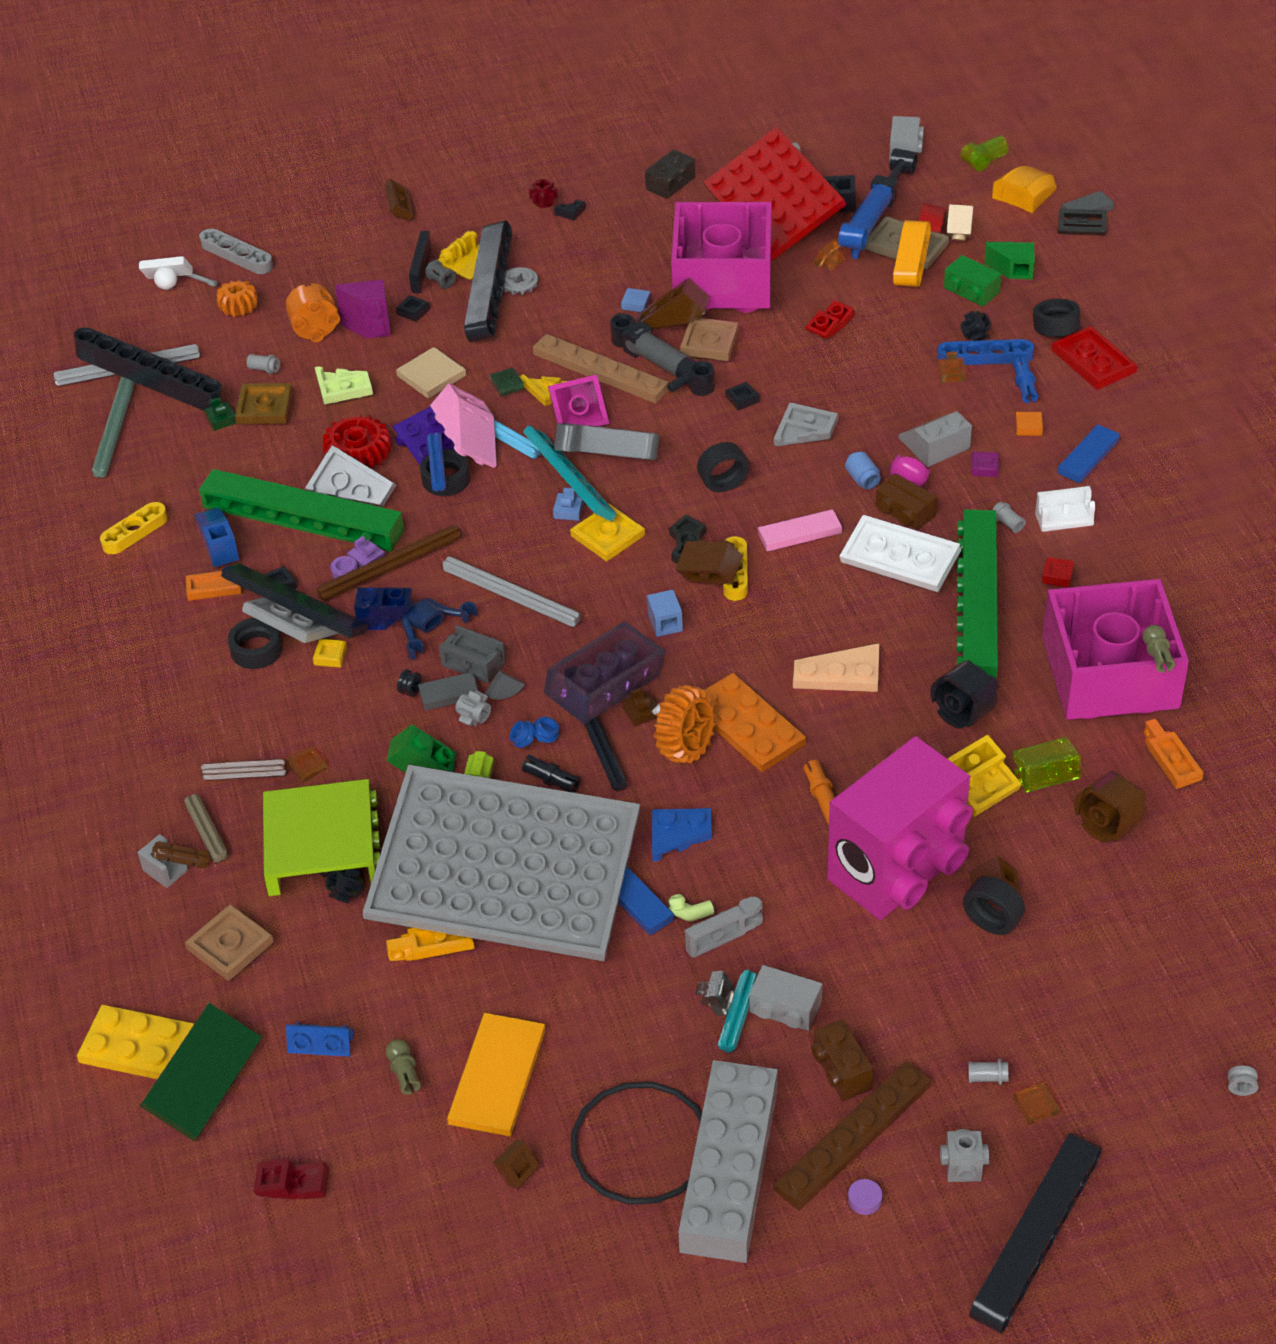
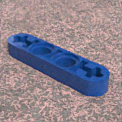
M1026 339L943 342L937 348V361L948 366L1011 364L1016 358H1019V362L1022 363L1021 357H1026L1028 361L1033 359L1034 344ZM997 350L1002 351L1003 353H994L992 351ZM974 351L978 352V354H969L967 352Z

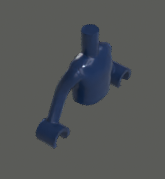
M401 595L397 600V603L406 609L403 615H401V622L408 638L406 646L410 660L416 659L415 651L424 653L423 643L416 638L412 625L424 633H428L442 623L444 615L461 617L465 623L469 622L468 614L477 616L476 605L473 602H465L460 606V609L444 606L431 598L413 602L407 596Z

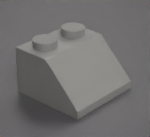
M956 411L900 433L899 439L929 467L970 449L972 425Z

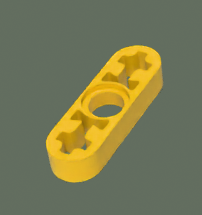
M159 502L149 503L104 531L100 536L103 551L107 554H118L164 525L168 519L165 506ZM132 526H140L137 530H128Z
M733 536L727 538L726 541L733 543L734 548L738 549L743 555L739 565L742 569L737 571L734 582L738 581V588H733V584H723V594L729 600L739 601L744 599L748 593L747 542L741 537Z

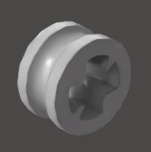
M1242 1065L1233 1067L1228 1071V1089L1231 1093L1247 1096L1258 1091V1073L1254 1068Z

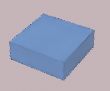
M627 288L621 302V309L641 312L647 308L651 292Z

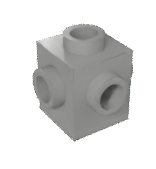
M967 1129L947 1131L946 1145H940L941 1165H946L947 1182L981 1181L983 1165L989 1164L988 1144H982L981 1131H970Z

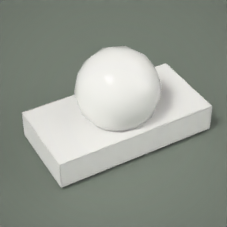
M183 256L139 262V270L148 279H154L157 287L163 290L173 288L176 285L177 276L192 275L193 267Z

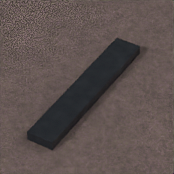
M240 563L223 567L221 576L224 579L348 638L364 634L367 631V623Z

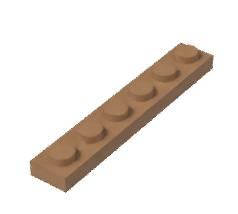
M549 334L544 335L533 346V355L585 376L597 374L598 381L655 404L669 391L668 381Z

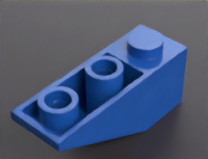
M217 507L193 514L213 567L238 561L239 556L234 535L228 520L220 508Z

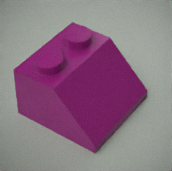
M384 279L335 285L341 325L365 338L391 336Z

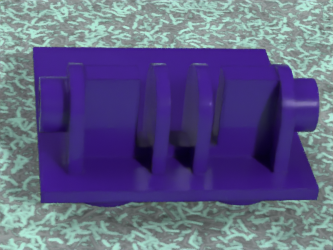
M431 406L393 426V429L398 434L395 437L396 443L399 446H406L419 465L429 454L427 436L430 433L435 434L437 432L441 435L442 450H454L455 444L445 435V428L435 419L436 414Z

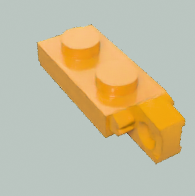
M418 928L407 929L408 933L401 935V938L386 940L389 961L405 959L406 961L474 949L473 938Z

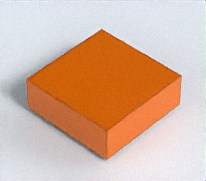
M1016 412L1017 436H1042V412Z

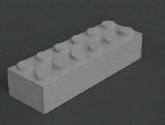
M713 1060L678 1231L679 1253L747 1263L777 1096L778 1069Z

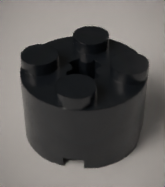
M965 660L934 681L931 686L930 696L932 703L936 701L940 708L937 711L939 716L950 726L962 729L964 726H972L995 708L998 682L992 675H988L971 661Z

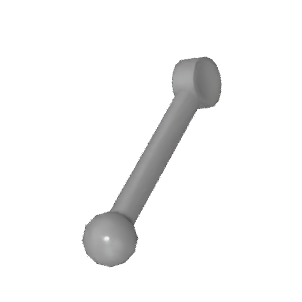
M192 273V275H186L194 279L208 283V285L217 286L218 281L208 279Z

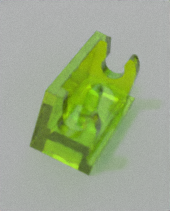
M1067 737L1013 751V759L1019 767L1014 769V772L1026 793L1080 778V754Z

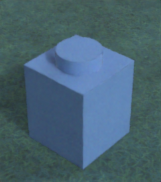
M674 590L647 595L648 616L656 637L682 632V611Z

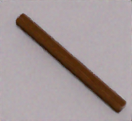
M451 525L318 586L317 593L321 600L334 597L460 539V531L457 526Z

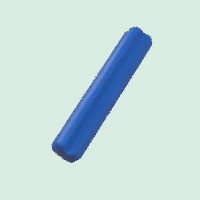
M437 432L435 434L430 433L427 436L432 489L436 492L439 490L444 491L446 480L441 435Z

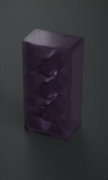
M624 621L549 667L544 694L585 725L631 695V691L640 689L659 677L666 651Z

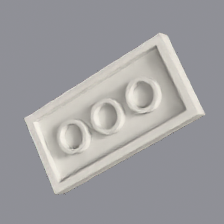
M863 515L840 554V560L845 564L939 592L961 551V546L956 542Z

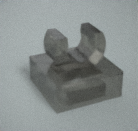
M712 971L710 981L699 982L695 994L703 995L701 1004L711 1006L716 1016L728 1014L735 989L724 971Z

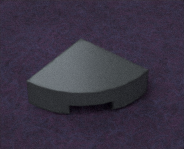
M499 670L485 694L491 699H506L518 693L525 684L522 680Z

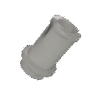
M249 354L247 367L273 374L278 372L280 360L275 355L267 357Z
M999 502L992 509L996 510V521H1001L1014 533H1018L1024 528L1026 524L1025 519L1010 509L1008 503Z
M998 1059V1062L968 1061L969 1083L999 1082V1085H1002V1082H1009L1008 1062H1001V1059Z

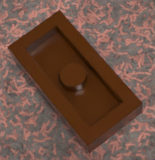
M389 179L385 184L390 212L395 217L403 218L409 222L414 213L408 189Z

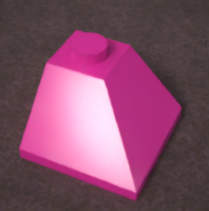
M597 374L548 386L557 423L589 426L609 424Z

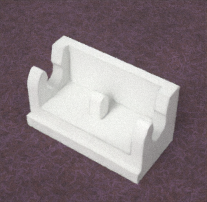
M1090 486L1037 492L1035 515L1042 532L1094 525L1095 501H1091Z

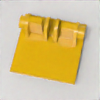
M474 231L465 232L461 238H457L450 246L443 249L438 259L443 264V267L454 270L456 274L470 281L474 276L479 244L476 242L477 234Z

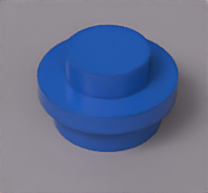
M540 717L533 722V735L538 741L552 743L557 740L559 725L555 720L549 717Z
M520 720L514 724L510 731L509 739L515 747L521 749L532 743L535 737L533 735V723Z

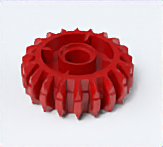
M361 414L358 417L341 418L339 423L333 422L332 427L326 428V433L323 435L322 448L325 456L333 445L372 470L374 465H381L382 460H386L388 453L391 452V436L386 425L381 423L379 419L373 420L371 415L363 418Z

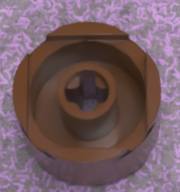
M1110 771L1102 775L1076 796L1074 810L1076 816L1080 813L1084 820L1081 825L1090 836L1100 842L1108 843L1110 840H1119L1143 820L1146 796L1141 788L1135 787L1117 772Z

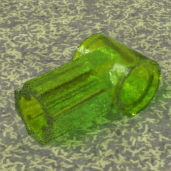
M999 135L979 145L973 142L968 143L962 149L960 156L964 162L976 171H983L991 160L1008 153V145L1005 138Z

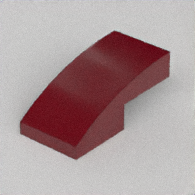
M289 1159L259 1162L253 1192L259 1196L281 1199L325 1198L329 1167L325 1162L293 1165Z

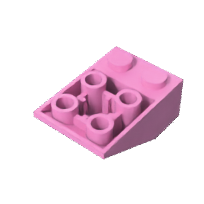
M448 383L430 405L436 414L435 419L445 428L444 433L455 444L454 449L457 453L464 457L466 455L472 457L480 465L486 464L495 468L497 465L494 415L483 400Z

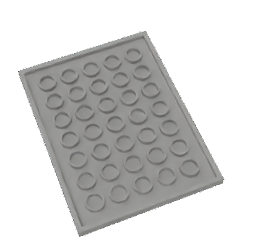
M408 765L363 909V919L605 961L638 821L640 804Z

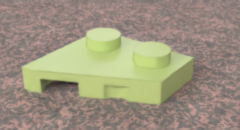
M315 367L324 404L373 395L367 371L337 369L336 373L323 372V367Z

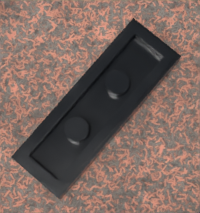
M421 231L419 234L409 272L412 293H421L425 270L432 251L429 231Z

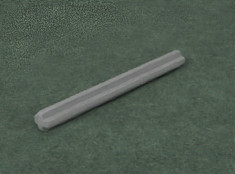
M197 344L152 352V354L174 363L200 357ZM92 364L57 371L54 373V380L57 386L117 374Z
M449 556L443 561L444 571L571 627H576L581 620L580 613L456 558Z

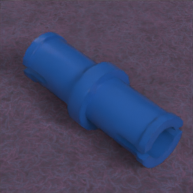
M1021 357L1022 365H1020L1019 358H1016L1012 363L1016 373L1015 383L1020 388L1023 402L1030 403L1028 395H1030L1033 403L1038 399V393L1034 384L1036 381L1034 373L1030 371L1029 361L1026 357Z

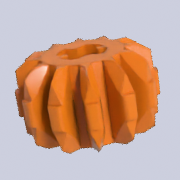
M239 279L237 282H233L230 280L229 284L224 283L222 288L217 290V304L225 316L232 315L235 318L237 315H241L244 317L245 313H252V310L257 307V292L254 286L250 285L249 281L242 282Z

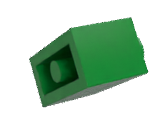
M961 255L945 269L944 288L980 306H985L1000 293L1002 273Z

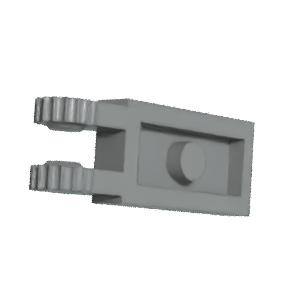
M748 897V899L741 900L739 906L723 911L686 929V951L691 958H695L745 935L746 932L759 926L763 922L762 912H759L762 909L761 899L759 897Z

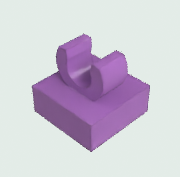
M364 536L354 542L355 548L347 552L349 557L356 560L358 568L385 556V552L370 540H365Z

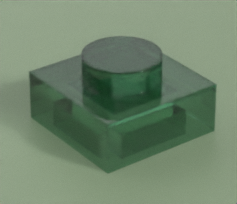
M513 367L490 375L491 383L500 396L523 389V381Z

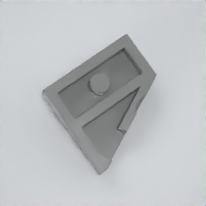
M789 403L775 434L774 446L830 439L838 421V413Z

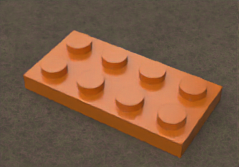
M734 673L705 689V693L711 697L710 701L714 702L713 711L716 712L714 717L716 725L713 726V729L759 771H766L806 745V737Z

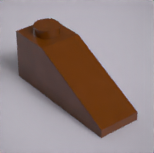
M688 278L642 310L636 322L640 320L651 328L689 323L695 318H701L706 313V306L710 296Z

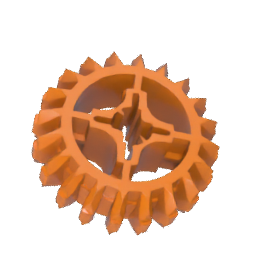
M679 685L678 688H672L670 694H665V702L659 704L660 711L656 714L657 722L653 725L656 727L653 737L657 739L656 747L660 749L661 755H664L666 759H670L672 762L685 764L692 763L693 760H699L700 755L705 754L706 746L711 745L710 738L714 735L713 726L716 725L714 722L716 712L713 711L714 702L710 701L711 697L705 693V690L694 686Z

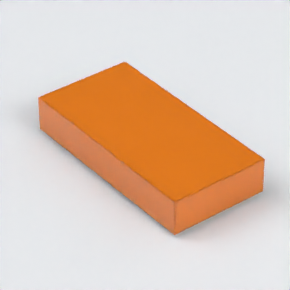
M222 571L186 576V595L188 601L242 594L241 586L224 579L221 576Z

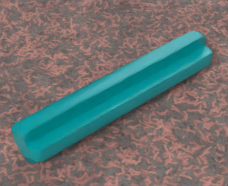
M744 970L739 977L718 1041V1048L726 1053H732L736 1049L749 1009V994L758 976L750 970Z

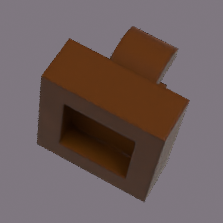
M642 688L631 691V697L622 700L623 709L634 727L657 719V716L652 712L657 705L648 691L643 692Z
M518 1139L507 1147L504 1153L493 1162L509 1186L519 1188L539 1166L526 1143Z

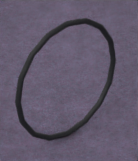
M655 1082L623 1083L600 1092L582 1108L571 1131V1157L582 1179L602 1196L628 1205L657 1204L682 1194L688 1187L689 1179L679 1188L657 1197L628 1198L605 1190L587 1175L577 1155V1133L586 1113L606 1096L632 1088L657 1089L678 1097L693 1109L699 1122H701L702 1113L699 1107L679 1090Z

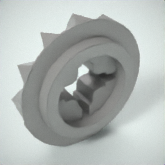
M523 267L507 270L504 291L511 292L512 295L516 293L523 295L524 292H532V288L537 287V274L533 270Z

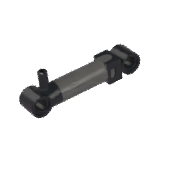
M616 314L611 318L612 344L623 348L624 352L634 358L642 356L675 376L676 379L668 384L670 392L677 391L685 384H688L690 391L697 396H707L714 391V367L711 363L696 361L653 335L650 326L640 320L635 323L634 318L629 314Z

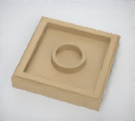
M435 347L396 369L397 376L428 399L442 391L448 383L453 384L466 376L465 368Z

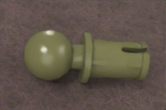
M1158 625L1146 627L1142 638L1147 645L1148 654L1153 656L1157 671L1165 673L1163 663H1165L1168 672L1175 667V661L1169 651L1170 643L1166 639L1164 629Z
M402 1039L392 1040L386 1047V1057L391 1062V1071L397 1076L400 1090L403 1094H412L409 1083H412L414 1091L417 1092L421 1084L414 1069L415 1060L410 1055V1046Z

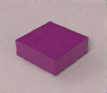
M972 452V476L998 477L999 453Z

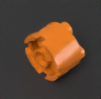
M311 283L312 286L305 287V284L300 285L291 291L286 299L287 315L294 332L298 336L311 339L313 342H320L340 322L336 305L326 287L317 283Z

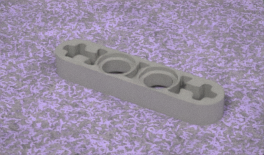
M206 229L199 235L201 246L204 250L257 274H266L273 269L271 255L217 229Z

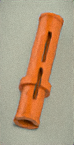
M811 760L809 764L812 770L805 764L803 771L811 785L809 788L811 795L817 799L829 826L830 801L835 798L832 791L833 784L831 780L826 778L820 761Z

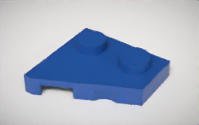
M711 808L652 810V861L662 860V854L674 849L681 852L693 844H700L712 839Z

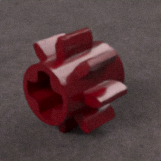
M539 179L533 183V188L529 189V198L538 207L547 208L554 204V199L558 198L557 188H554L553 182L551 183L547 179Z

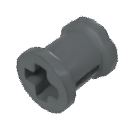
M439 260L431 261L426 267V278L435 280L441 288L448 289L454 284L456 272L443 267Z

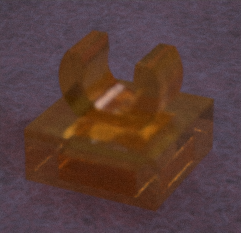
M835 237L814 258L812 262L818 268L826 263L827 268L833 271L838 264L840 265L845 259L844 255L837 251L840 248L838 239Z
M957 351L947 352L946 359H938L937 368L941 383L966 381L963 358H957Z

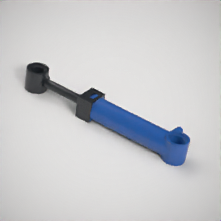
M894 148L890 158L889 168L891 173L889 176L876 175L871 182L870 192L849 223L844 222L842 224L838 244L842 247L851 248V257L853 259L859 258L860 250L863 251L866 246L868 235L886 208L892 207L895 203L900 174H914L918 162L917 152Z

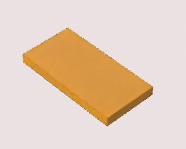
M484 1013L447 1117L448 1125L511 1137L546 1031L545 1024Z

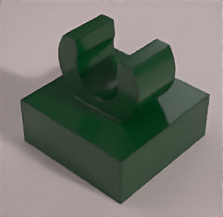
M220 397L210 400L212 407L204 409L205 417L213 431L237 424L235 413L229 403H222Z

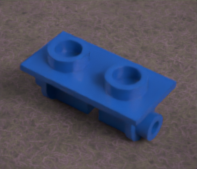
M296 1022L295 1025L286 1024L287 1053L350 1057V1041H353L354 1029L348 1028V1025H343L342 1027L301 1024V1022Z

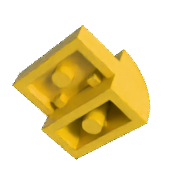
M989 735L984 736L947 758L970 775L968 805L973 808L972 815L974 817L1018 791L1022 785L1005 765V754Z

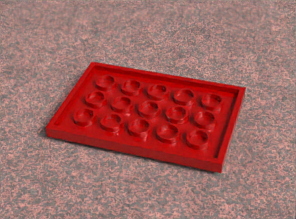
M777 127L703 182L718 202H771V261L847 205L839 193Z

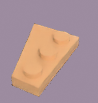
M879 643L794 660L793 688L878 692Z

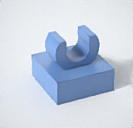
M564 487V494L558 493L553 517L554 519L579 521L584 501L579 495H575L573 488Z

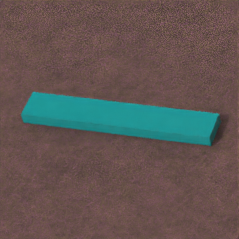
M528 425L523 431L527 438L595 514L612 522L617 515L613 508L562 451L554 450L553 441L544 432Z

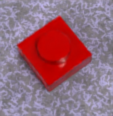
M1047 557L1042 583L1069 588L1074 561Z

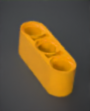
M904 221L893 273L895 286H920L931 234L930 222Z

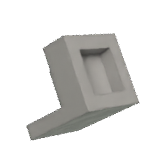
M159 834L137 853L143 871L168 888L185 874L188 869L187 865L168 862L167 858L165 861L153 858L152 847H154L155 843L158 841L168 843V840Z

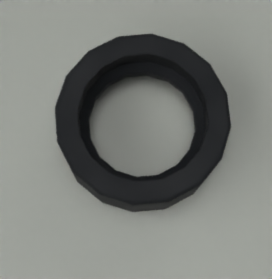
M1059 298L1040 302L1033 309L1034 330L1039 334L1052 337L1074 333L1080 327L1079 305L1074 301Z
M720 442L712 445L703 452L697 463V471L704 485L710 491L717 493L732 490L740 485L747 477L750 468L743 451L737 444L731 442ZM735 459L732 467L726 472L719 475H711V472L719 463Z
M443 449L444 468L455 469L458 472L445 477L446 488L444 491H434L431 484L428 454L420 464L423 487L429 493L437 496H450L463 491L468 486L470 472L467 458L461 456L455 450Z
M256 618L245 619L237 623L228 635L231 658L237 665L243 668H264L274 663L282 652L279 630ZM255 637H264L270 640L265 646L258 649L250 650L240 647L246 640Z
M979 877L963 897L965 913L972 922L981 929L996 935L1009 934L1025 912L1023 899L1018 892L1008 883L996 877ZM986 900L993 902L1002 912L994 909Z

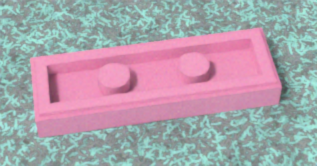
M833 509L758 527V535L766 551L842 533V526Z

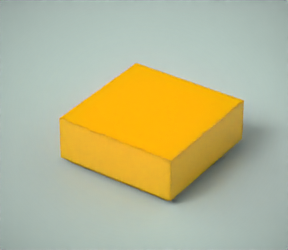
M319 639L313 656L314 665L341 667L347 649L346 641Z

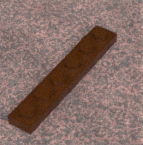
M905 1061L774 1184V1191L800 1211L930 1088L931 1079Z

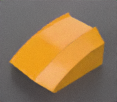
M1019 166L1004 174L993 183L992 198L1033 213L1056 190L1057 186L1053 175L1030 166Z

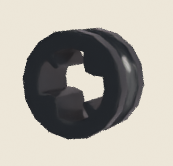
M405 669L398 679L397 691L414 697L419 691L418 684H421L422 681L421 674L417 672L412 674L411 670Z

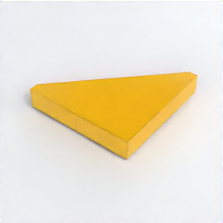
M524 374L519 376L520 384L545 407L552 404L548 386L567 382L561 381V378L541 376L542 379L527 378Z

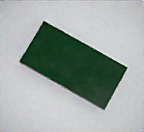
M208 1003L140 1104V1107L192 1141H195L262 1037L211 1003Z

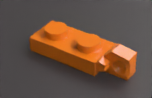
M1156 718L1146 721L1143 734L1146 737L1145 743L1173 786L1178 789L1202 781L1203 771L1174 731H1164Z

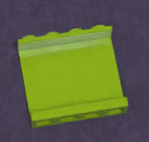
M369 779L263 792L264 877L268 896L281 895V877L368 867L372 883L380 858V852H375V849H380L379 832L374 831V828H379L377 810L373 811V808H378L376 790H370Z

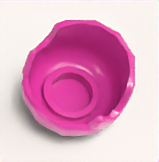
M900 454L894 458L890 466L891 476L896 473L919 487L925 484L930 470L926 469L924 464L916 458L901 457Z

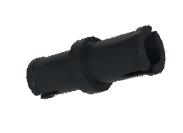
M532 755L526 757L529 762L524 760L522 772L543 780L545 785H555L568 792L576 793L574 787L579 788L581 777L560 769L558 764H548Z

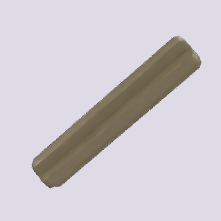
M198 794L187 796L184 800L186 808L214 862L225 860L228 857L227 850Z

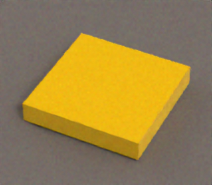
M612 505L610 506L617 514L612 522L594 513L570 529L571 537L606 562L645 536V528Z

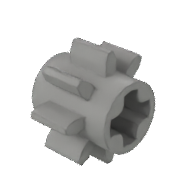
M471 690L469 694H462L455 707L456 712L461 714L459 721L469 726H477L478 723H484L491 712V705L485 702L488 696Z

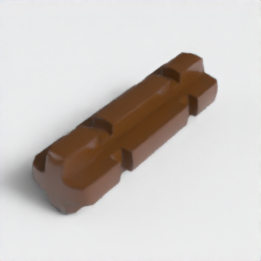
M161 841L156 842L154 847H152L153 858L165 861L167 858L168 862L191 866L193 863V866L198 868H206L210 861L209 853L204 850L196 849V852H194V848L175 844L169 846V843Z

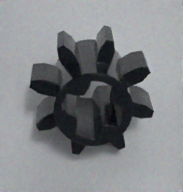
M973 310L963 315L965 321L961 323L960 327L965 338L972 339V341H981L988 337L987 331L991 329V321L987 314L984 312L980 313L979 310L977 312Z
M353 868L330 871L326 878V888L331 891L329 897L347 904L350 901V897L357 898L361 894L364 885L362 877L358 876L360 870Z

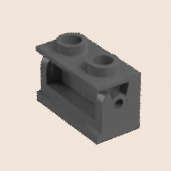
M456 625V634L452 633L439 646L441 665L462 674L472 672L475 679L489 684L506 662L504 643L495 638H490L471 629Z

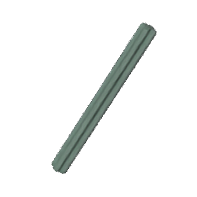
M124 377L120 379L92 467L93 476L96 478H104L107 474L135 382Z

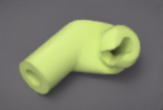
M676 894L669 898V910L674 916L692 922L714 915V908L710 900L690 905L685 903V898L681 894Z

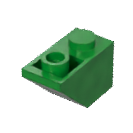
M986 242L984 264L1002 273L1008 279L1033 280L1035 262L1034 243Z
M412 724L390 740L387 762L406 773L408 765L453 772L457 752Z

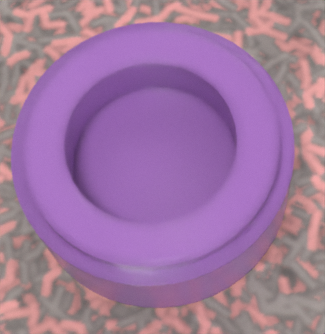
M341 556L332 561L330 568L335 579L357 569L358 566L354 558Z
M868 1179L854 1182L848 1191L849 1206L858 1214L869 1215L875 1213L882 1203L881 1188L877 1183Z

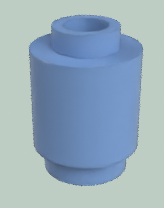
M855 452L847 458L845 469L859 487L869 490L880 482V470L865 452Z

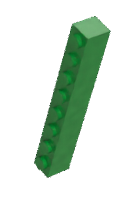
M216 469L210 472L199 488L202 505L205 509L219 507L223 513L351 543L364 536L365 540L368 539L380 549L390 552L393 551L404 533L402 512Z
M964 509L963 520H958L957 536H962V539L957 541L961 546L959 555H962V558L958 557L957 574H962V577H957V593H962V596H957V612L962 613V616H957V632H962V636H957L956 652L962 653V656H957L956 665L969 660L996 679L998 668L996 510Z

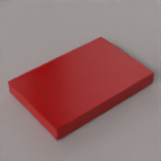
M1092 326L1051 343V350L1096 390L1137 372L1138 365Z

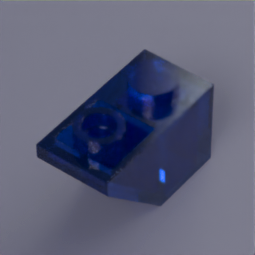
M357 588L354 604L356 619L367 623V630H386L409 612L412 588Z

